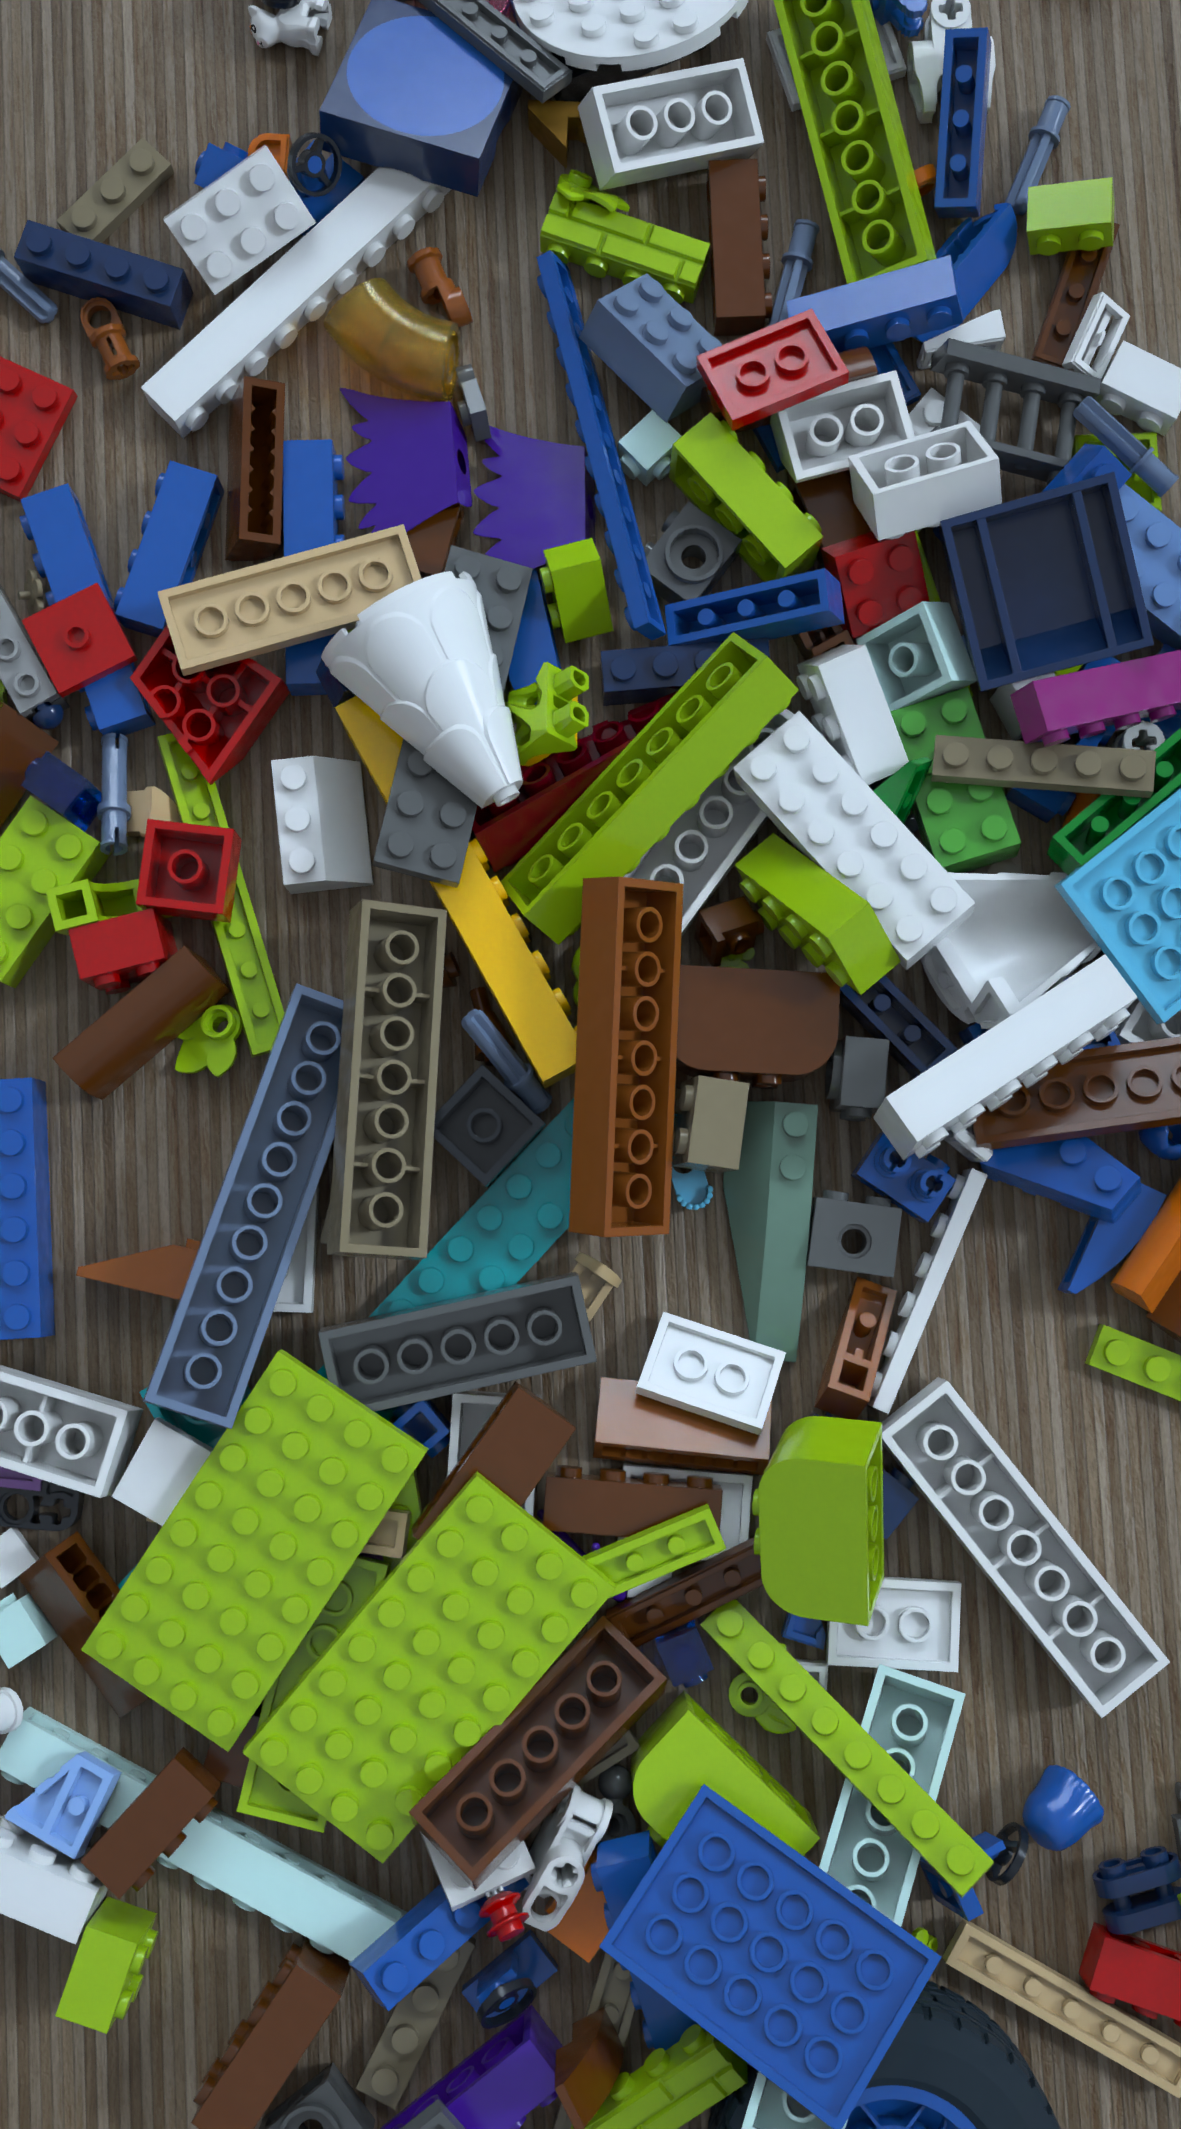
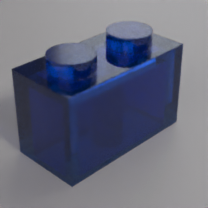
M48 751L45 752L42 758H36L31 762L25 772V780L21 786L44 805L85 832L97 816V807L101 803V792L89 780Z

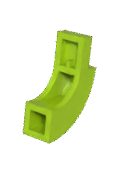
M85 879L45 889L55 931L63 935H69L68 929L142 911L136 905L139 879L109 884L93 883ZM162 915V916H164L165 918L174 917V916Z

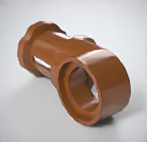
M437 247L423 248L415 252L407 260L409 271L416 275L421 286L420 297L422 302L432 305L441 302L453 330L473 323L470 310L460 287H456L454 281L451 278H447L441 264L443 257L441 251Z
M97 297L88 300L81 308L80 319L92 347L98 349L105 364L103 370L106 378L109 380H121L133 375L140 367V362L137 356L131 354L124 339L126 331L117 310L105 298ZM103 310L111 313V322L97 329L90 325L91 317L97 311Z

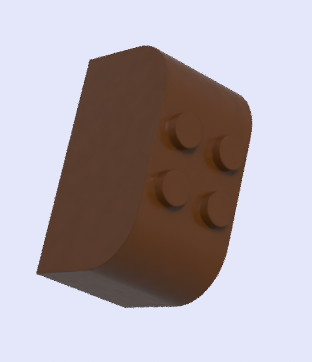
M680 965L676 1069L692 1077L700 1075L732 1081L751 1080L752 1088L777 1089V1085H782V1082H794L809 1076L821 1067L835 1050L839 1028L840 986L825 972Z

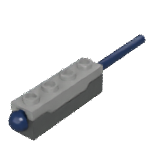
M0 584V679L23 717L41 729H54L62 722L63 711L70 706L66 698H62L59 695L27 630Z

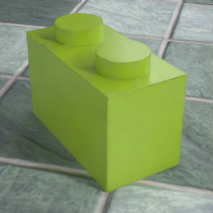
M1113 177L1028 187L1026 232L1030 255L1041 254L1050 256L1063 251H1095L1101 247L1113 246L1115 205Z
M589 538L543 550L546 567L540 568L539 571L545 594L552 592L554 603L547 604L552 629L560 628L565 643L614 631L601 559L593 539Z

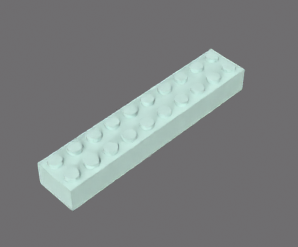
M879 1664L861 1727L936 1802L966 1694ZM845 1778L819 1868L901 1927L921 1855ZM758 2071L741 2129H832ZM846 2121V2123L844 2124V2126H843L842 2129H845V2128H846L847 2121Z

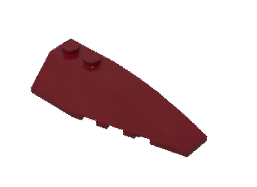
M678 691L630 710L627 720L622 722H608L606 720L593 725L592 734L577 740V749L575 751L551 753L548 757L532 766L520 765L523 783L518 790L520 794L509 803L497 807L494 802L484 808L477 805L471 836L479 842L488 859L487 862L494 872L503 867L513 865L520 857L526 855Z

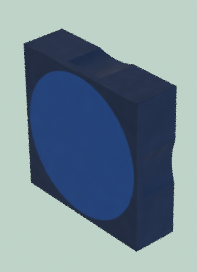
M371 0L319 110L320 133L327 135L336 143L343 157L376 167L400 170L422 181L478 197L495 157L498 137L510 121L523 87L431 11L396 0ZM324 141L322 150L332 153L331 148Z

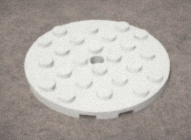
M513 0L521 30L548 52L565 57L566 65L597 71L599 64H621L622 71H633L675 61L704 47L721 35L720 27L730 17H739L749 0Z

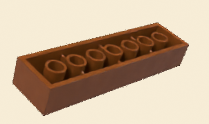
M619 876L583 878L569 1232L599 1237L669 1234L684 884Z

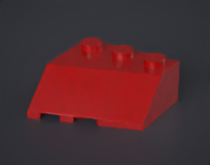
M167 625L130 677L210 785L244 759L290 693L281 678L251 658L183 676Z

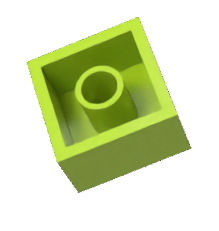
M107 1896L85 1927L55 2015L56 2017L105 2034L108 2033L116 2018L124 2020L130 2003H134L142 1984L144 1975L140 1974L145 1959H149L158 1936V1931L152 1929L157 1913Z

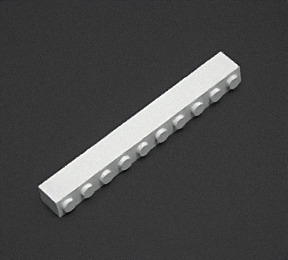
M378 167L141 386L150 406L182 438L191 431L194 432L202 428L207 422L209 414L220 404H226L231 401L244 376L250 377L260 374L266 367L270 357L280 348L285 349L289 347L296 339L298 331L309 321L313 322L319 319L326 311L327 305L339 293L345 294L355 284L357 277L368 266L374 267L383 259L386 250L396 240L405 239L414 229L415 223L424 214L434 212L451 189L422 181L400 170Z

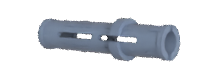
M108 733L101 737L102 792L101 803L97 807V817L101 820V852L109 855L110 845H113V856H118L128 851L127 822L131 817V806L127 803L128 738L123 734H119L118 744L115 745L116 733Z

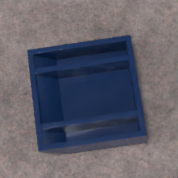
M1115 472L940 521L938 527L968 654L980 692L1154 645Z

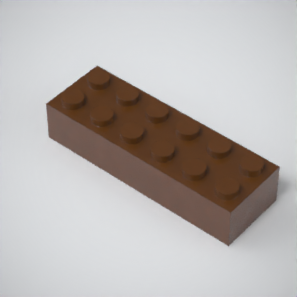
M603 1615L532 1687L501 1725L493 1726L409 1811L413 1824L475 1891L665 1693L667 1678Z

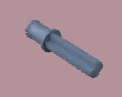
M1058 95L1049 96L1045 101V106L1037 125L1032 127L1029 132V145L1005 200V203H1011L1015 214L1023 215L1027 212L1028 187L1038 185L1052 149L1057 148L1059 145L1060 136L1058 134L1071 108L1070 103L1064 97Z
M798 219L794 223L788 252L782 256L781 262L784 267L772 308V318L769 319L768 326L788 318L787 301L801 296L806 274L812 270L814 262L811 259V255L820 227L811 220Z
M0 249V287L42 324L51 323L58 312L57 305L7 261L5 253Z
M1087 396L1075 408L1073 412L1074 417L1130 468L1129 472L1131 474L1133 472L1136 473L1159 497H1162L1179 479L1177 474L1175 475L1152 453L1154 451L1152 446L1147 449L1092 397Z
M477 1009L469 1011L461 1020L462 1027L505 1079L504 1085L509 1090H513L521 1101L535 1114H539L547 1109L552 1102V1096L533 1075L534 1068L529 1063H523L483 1011Z

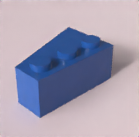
M1087 1137L993 1149L991 1158L987 1162H980L983 1173L988 1175L987 1179L995 1182L1001 1181L1021 1188L1023 1192L1036 1196L1037 1194L1060 1202L1062 1206L1112 1224L1118 1220L1141 1193L1140 1177Z

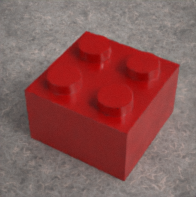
M915 530L907 532L897 539H883L880 541L877 540L873 532H869L821 548L825 569L841 584L845 624H840L842 630L847 629L852 638L868 633L922 601L930 602Z
M147 819L136 905L142 910L154 908L161 915L231 923L242 839L231 828Z
M154 908L68 929L80 980L100 991L105 990L106 994H117L130 990V983L146 979L178 951L171 922Z

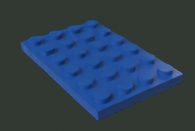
M705 1784L697 1793L599 1946V1948L832 2129L843 2128L942 1958Z

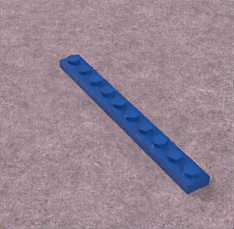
M549 250L536 257L541 273L537 277V281L542 294L548 300L550 311L547 312V320L551 329L557 335L560 345L556 348V354L561 366L567 372L569 383L565 385L566 392L571 403L576 407L579 418L575 421L576 430L581 440L586 444L588 456L585 457V465L590 476L596 482L598 493L594 496L595 503L607 524L608 530L604 533L605 541L611 553L615 555L618 568L614 570L615 579L621 591L625 593L628 606L624 608L625 617L633 631H638L652 641L666 635L664 623L591 349L579 338L584 328V323L570 270Z

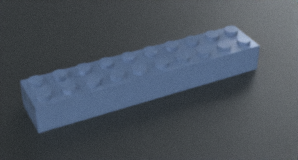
M296 983L142 1402L225 1429H232L335 1137L343 1000Z

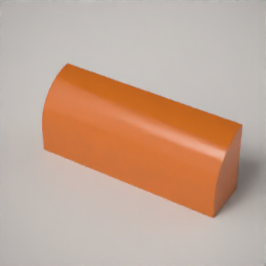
M1181 1177L1110 1283L1116 1293L1150 1313L1154 1312L1181 1271Z

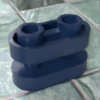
M1154 1846L1146 1848L1140 1852V1857L1126 1861L1121 1858L1105 1860L1098 1865L1099 1869L1093 1873L1092 1878L1097 1895L1100 1898L1113 1900L1112 1903L1105 1906L1102 1910L1108 1932L1119 1935L1130 1934L1181 1919V1905L1177 1897L1181 1893V1887L1172 1886L1173 1882L1181 1878V1866L1177 1854L1168 1852L1165 1847ZM1155 1888V1890L1130 1897L1132 1894Z

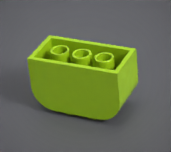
M825 1416L804 1417L796 1420L786 1428L768 1466L765 1468L759 1488H756L754 1491L752 1512L754 1516H759V1528L756 1529L754 1536V1554L760 1555L762 1583L769 1597L780 1608L795 1616L868 1626L884 1580L882 1422Z
M685 1690L639 1738V1747L631 1756L633 1797L640 1815L650 1825L647 1828L650 1831V1836L662 1848L703 1784L802 1856H805L820 1839L810 1812Z

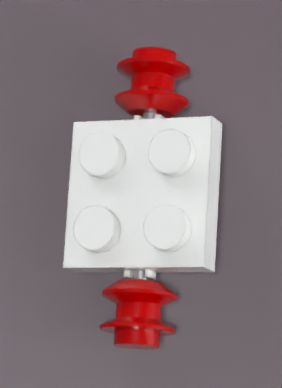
M420 1831L452 1912L486 1896L487 1900L479 1912V1917H490L493 1926L487 1932L488 1937L498 1936L499 1941L503 1942L519 1935L525 1930L523 1922L529 1918V1914L527 1912L518 1913L515 1904L521 1898L520 1893L504 1891L503 1887L535 1873V1866L524 1840L474 1891Z

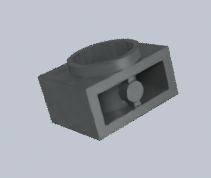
M688 501L680 513L674 510L668 516L661 528L664 534L656 544L649 542L644 548L655 593L670 604L708 595L739 555L742 540ZM687 557H696L701 560L703 565L696 569H690L682 561Z
M845 1036L841 1040H837L835 1050L826 1063L825 1097L830 1099L829 1111L840 1112L841 1120L863 1122L865 1119H871L872 1114L877 1112L884 1101L889 1040Z
M823 1190V1198H812L806 1266L894 1277L902 1209L891 1207L892 1199L866 1196L865 1203L848 1201L849 1193ZM849 1229L856 1230L862 1238L861 1248L853 1254L847 1253L841 1245L842 1236Z
M332 2062L262 2119L259 2129H308L304 2124V2121L308 2119L319 2121L323 2129H373L375 2118Z

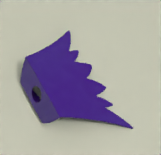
M340 388L341 393L349 404L368 420L367 422L353 425L352 429L358 435L372 440L346 457V461L352 466L365 472H371L349 497V502L376 504L362 519L358 529L375 526L371 532L373 533L404 524L407 533L428 518L457 502L465 507H472L467 437L450 401L429 402L392 399Z
M489 425L491 438L484 439V441L499 457L485 458L482 460V463L492 472L501 475V477L478 486L474 489V494L482 501L499 509L483 519L476 526L473 533L481 537L498 538L501 541L490 548L485 555L535 569L546 564L543 550L589 538L593 539L596 546L595 482L585 465V457L588 456L585 446L559 444L528 438Z

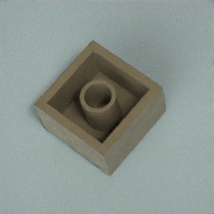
M698 1075L681 1082L679 1089L675 1088L674 1114H677V1116L675 1117L673 1131L672 1167L712 1173L739 1170L750 1083Z

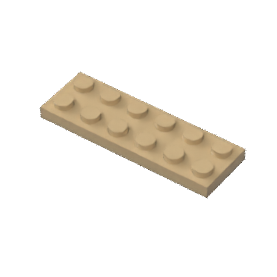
M404 524L165 589L157 593L182 674L186 676L336 634L343 628H346V630L354 629L356 622L359 621L357 616L359 613L390 593L422 578Z

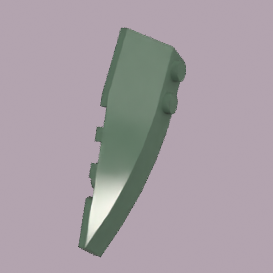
M747 1101L739 1170L723 1173V1191L727 1204L731 1237L734 1244L749 1340L786 1352L784 1361L796 1362L809 1240L818 1105L776 1101Z

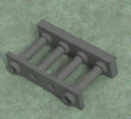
M948 338L932 355L930 371L944 374L947 378L941 427L936 426L930 432L958 424L964 380L982 384L986 390L980 434L999 457L1000 470L1045 481L1048 485L1071 460L1077 420L1073 412L1084 398L1090 396L1095 399L1100 394L1101 378ZM1002 390L1020 394L1021 398H1023L1017 447L995 441ZM1040 400L1058 404V407L1061 408L1055 456L1033 451Z

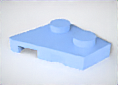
M86 1751L78 1753L65 1763L58 1773L53 1777L47 1778L34 1789L35 1792L23 1802L7 1811L5 1819L72 1859H78L84 1855L122 1772Z

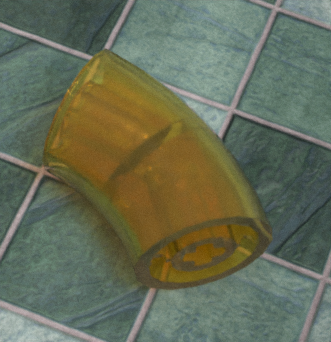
M381 277L373 278L357 285L339 299L327 313L324 320L326 332L341 350L371 375L400 391L436 402L451 401L457 381L455 368L459 367L460 332L457 323L438 319L418 310L405 301L388 281Z

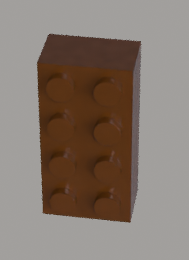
M307 1937L301 1946L293 1942L278 1966L280 1969L272 1982L269 1980L266 1982L253 2003L254 2008L248 2018L240 2021L228 2040L227 2044L229 2045L222 2057H217L202 2080L203 2084L193 2099V2102L199 2105L191 2122L199 2129L255 2128L341 1998L351 1968L348 1960L334 1952L332 1954L320 1952L310 1944V1939Z

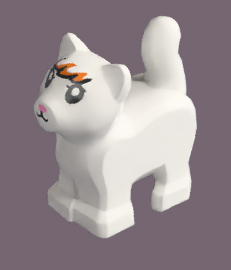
M301 0L293 8L280 9L277 15L254 5L248 7L251 16L250 32L256 39L259 47L270 48L276 43L283 42L292 47L307 48L312 55L319 56L323 44L322 36L317 35L319 27L321 26L322 29L328 30L332 20L329 0Z

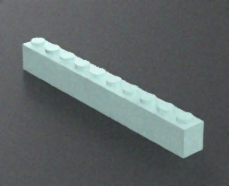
M28 1707L23 1712L21 1725L16 1730L8 1733L0 1748L1 1775L12 1783L18 1785L26 1783L33 1788L38 1787L47 1778L53 1777L65 1763L76 1754L84 1751L122 1772L97 1827L102 1825L108 1829L157 1776L32 1707ZM215 1807L200 1824L194 1818L182 1830L187 1835V1838L169 1858L161 1853L156 1859L167 1868L178 1869L179 1867L194 1875V1881L208 1890L219 1889L232 1896V1901L238 1907L250 1912L260 1911L269 1916L273 1925L278 1929L288 1933L296 1931L309 1938L310 1944L320 1952L325 1954H332L334 1952L349 1960L348 1963H351L408 1913Z

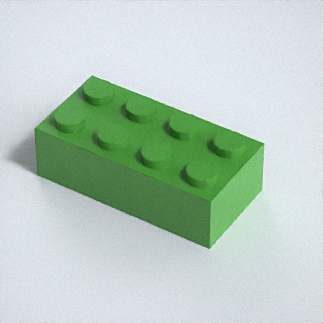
M968 687L890 711L909 761L922 757L933 760L936 735L985 738ZM932 761L912 806L924 847L947 872L965 873L1017 857L1021 840L1003 787L932 782Z

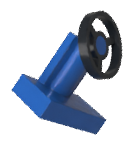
M309 132L300 136L292 145L288 156L287 173L290 183L316 222L301 233V235L305 236L365 180L364 176L342 160L336 143L327 135L317 132ZM316 138L297 158V154L303 144L310 139ZM324 141L332 150V154L326 161L322 155Z
M1016 1822L1005 1825L996 1837L984 1831L972 1838L994 1861L992 1867L986 1872L988 1880L999 1886L1007 1884L1014 1878L1022 1866L1029 1843L1028 1832L1025 1827ZM1018 1831L1019 1841L1008 1839L1012 1833ZM1013 1853H1015L1014 1858L1008 1866V1868L1001 1875H999L1002 1867L1008 1864V1862L1011 1860L1013 1856ZM920 1857V1866L936 1901L968 1922L984 1913L973 1887L961 1898L925 1859Z
M530 1929L462 1986L461 1993L477 2012V2018L482 2027L486 2029L496 2028L513 2020L529 2007L536 1997V1988L558 1971V1964Z

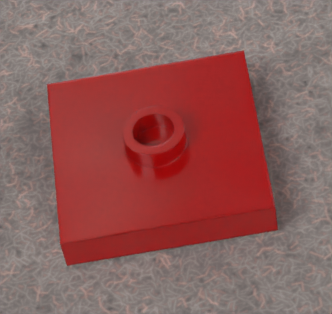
M98 583L21 620L55 688L62 698L138 660Z

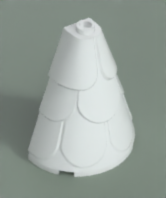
M452 571L434 574L390 593L357 615L359 621L356 622L355 628L350 633L347 632L346 628L340 629L325 647L321 658L329 668L330 673L380 716L381 721L424 755L423 760L481 808L494 802L499 807L509 803L520 794L518 790L523 783L511 711L509 707L505 706L497 656L492 650L482 595L477 590L471 575L463 571L460 573V578H455Z
M948 872L975 901L974 911L971 916L921 957V962L935 992L956 1017L966 1024L976 1022L981 1024V1029H990L1062 983L1080 964L1092 960L1102 950L1054 887L1067 876L1066 873L1051 872L1050 875L1006 872H999L998 874Z

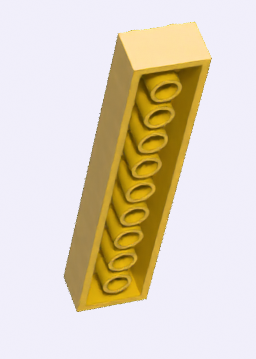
M355 696L336 706L335 709L346 733L387 804L403 738L381 721L380 716L359 697ZM475 838L468 843L461 878L457 888L432 881L429 882L444 909L447 910L450 920L545 1089L575 1072L577 1026L573 1028L567 1018L571 1015V1008L561 989L557 987L551 990L546 981L551 978L550 970L539 950L531 953L526 944L531 941L528 937L529 932L518 913L511 916L508 913L506 907L510 906L507 899L509 897L497 875L489 879L486 873L490 869L487 863L488 859Z

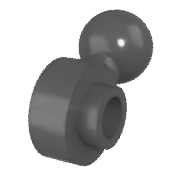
M614 1764L600 1773L598 1778V1787L601 1794L613 1802L610 1832L607 1834L606 1831L599 1842L635 1834L636 1832L635 1818L630 1809L623 1805V1799L632 1790V1777L625 1767Z

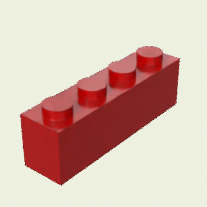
M1094 1922L1078 1972L1089 1988V1993L1095 1998L1110 2004H1115L1116 1999L1132 2004V2009L1149 2018L1157 2019L1158 2014L1170 2017L1177 2026L1181 2027V1952L1130 1934H1112L1108 1932L1106 1926Z

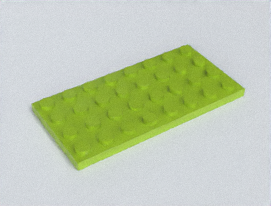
M283 1349L279 1350L237 1412L232 1429H226L81 1650L229 1752L429 1448Z
M476 1471L246 1743L243 1754L383 1864L415 1827L409 1811L493 1726L501 1725L616 1590L615 1583Z

